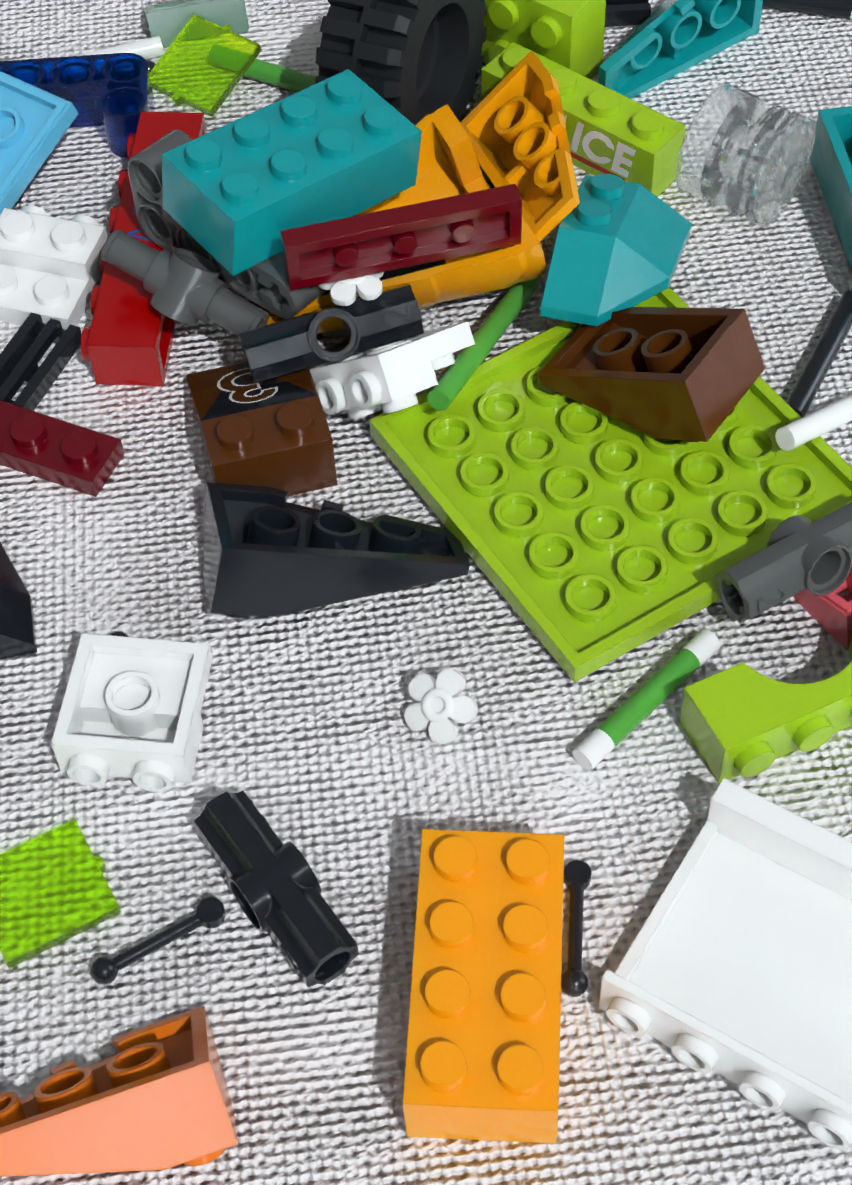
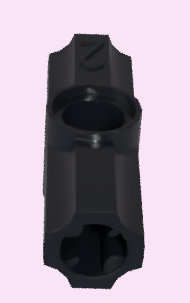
M405 284L383 291L374 300L367 301L357 298L349 306H322L310 313L239 333L255 384L325 362L343 361L353 354L423 334L424 331L422 317L411 285ZM328 317H338L346 326L347 334L345 341L335 349H324L317 341V328Z
M226 791L206 803L204 811L194 820L196 831L229 876L231 890L254 927L259 932L265 930L269 932L282 954L287 957L299 978H302L308 988L316 984L326 985L344 973L350 962L359 955L358 945L321 896L318 880L302 853L291 842L283 844L265 817L257 810L253 801L248 798L244 791L238 793Z

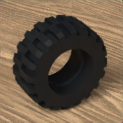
M328 0L330 7L327 16L322 18L319 32H322L321 44L316 49L315 63L319 65V75L315 78V84L349 69L414 125L426 115L434 113L446 104H448L459 122L465 118L467 114L466 107L469 100L473 99L477 88L475 82L478 70L481 71L484 58L481 53L483 43L486 42L487 29L484 26V16L486 15L485 0Z

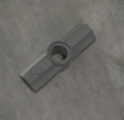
M852 502L815 522L800 515L787 518L773 531L767 543V548L714 575L716 593L723 601L727 613L736 621L742 623L805 589L815 596H824L839 588L848 577L852 568Z

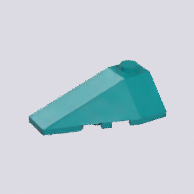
M665 0L599 66L598 83L630 99L759 32L763 0Z

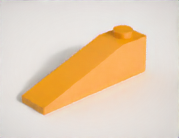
M530 51L460 123L470 137L479 165L493 185L501 187L516 184L522 198V216L539 242H541L580 204L558 81L540 59Z

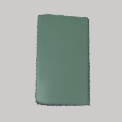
M173 0L146 5L143 8L150 37L160 36L163 48L245 33L249 30L244 0Z

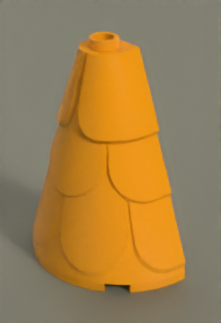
M448 104L437 109L434 113L426 115L415 125L422 131L416 185L354 216L491 189L482 175L469 135ZM522 216L521 244L445 259L446 264L382 280L383 291L410 284L419 310H422L437 303L501 290L514 286L517 283L534 280L546 273V262L541 243ZM330 294L320 296L294 317L310 313L322 306H334L336 304L332 302ZM250 300V303L270 313L267 325L286 320ZM328 317L319 324L316 334L346 329V326L340 318Z

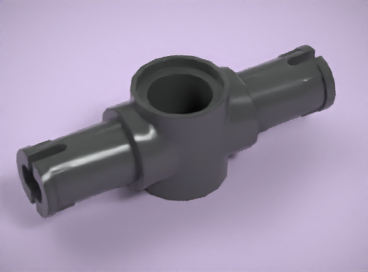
M120 229L113 231L103 246L101 260L143 282L144 290L153 294L150 300L151 305L157 311L175 321L194 325L198 321L207 323L211 320L238 336L239 333L266 326L270 313L228 290L227 283L218 278L221 272L220 268L214 262L198 253L183 248H174L172 252L164 249L160 252Z

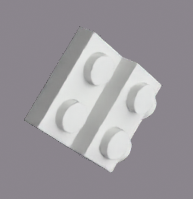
M26 205L21 211L4 208L0 215V321L22 325L32 312L41 315L42 321L47 324L50 318L60 321L64 330L70 324L77 326L91 300L93 286L99 285L102 280L100 255L101 249L108 239L106 227L101 226L94 218L85 214H77L72 220L51 217L44 209L35 205Z
M467 321L426 330L423 334L359 352L343 361L328 362L309 370L324 414L332 415L347 410L349 418L356 419L382 409L384 413H391L419 403L416 396L417 392L438 385L434 370L454 364L453 352L472 346L475 342L469 322Z
M81 633L51 741L60 771L67 772L70 779L87 786L103 785L107 781L108 776L132 778L138 787L151 792H166L172 788L173 782L191 784L203 732L200 712L213 659L210 644Z

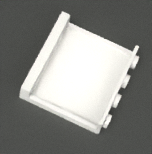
M723 778L711 798L706 823L615 973L608 969L604 973L601 980L599 1008L606 1011L609 1020L624 1032L638 1037H642L645 1034L670 1047L674 1056L687 1067L700 1073H710L713 1071L739 1085V1090L743 1096L755 1105L769 1111L782 1109L807 1123L809 1131L817 1139L840 1150L852 1148V842Z

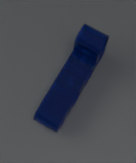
M135 53L0 61L1 72L72 102L79 114L69 128L104 125L109 148L115 155L128 158V136L130 133L136 134L141 112H155L156 110L147 61Z

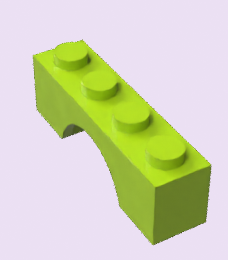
M852 637L848 649L849 665L836 675L822 681L806 684L785 683L768 678L745 663H740L684 687L679 723L718 784L722 782L723 778L730 780L739 775L744 778L758 775L770 767L775 759L798 749L801 752L815 750L825 744L833 734L852 726Z

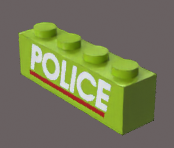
M512 42L481 69L482 100L531 50ZM533 52L558 81L574 166L594 176L613 174L621 177L625 182L641 184L657 197L681 175L686 125Z

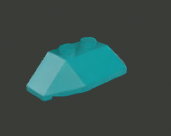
M613 174L585 175L578 189L580 204L562 220L558 228L542 298L541 317L597 327L610 320L613 312L634 307L669 288L689 238L692 223L641 184L625 182L621 177Z

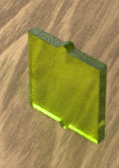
M193 14L144 81L148 87L173 98L177 106L184 103L213 117L262 49L260 44L234 33L230 25L221 27Z
M75 819L0 854V951L8 968L22 963L122 913L103 875L106 870L105 862L100 856L94 857Z

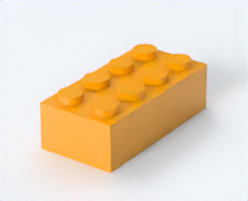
M422 829L403 1093V1111L407 1137L556 1144L559 1110L564 834Z

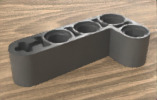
M178 129L172 130L129 159L127 171L136 215L146 236L158 247L171 252L174 248H183L206 257L220 268L221 272L218 278L226 282L227 287L284 319L293 318L328 291L321 289L318 285L290 291L285 274L283 251L233 276L163 209L162 154L193 140L185 132Z

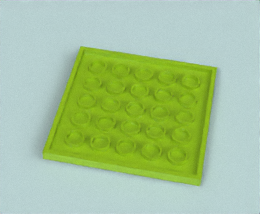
M670 287L634 306L690 308ZM565 321L481 363L446 410H436L429 404L427 396L431 391L430 389L417 396L419 403L399 411L382 413L370 419L369 423L371 437L446 528L461 542L465 551L575 683L720 600L721 598L716 593L714 575L767 548L771 534L787 518L800 515L815 522L851 503L852 467L821 436L790 451L782 450L776 442L775 435L777 430L802 417L760 376L708 442H687L685 440L655 438L541 385L537 374L582 325Z

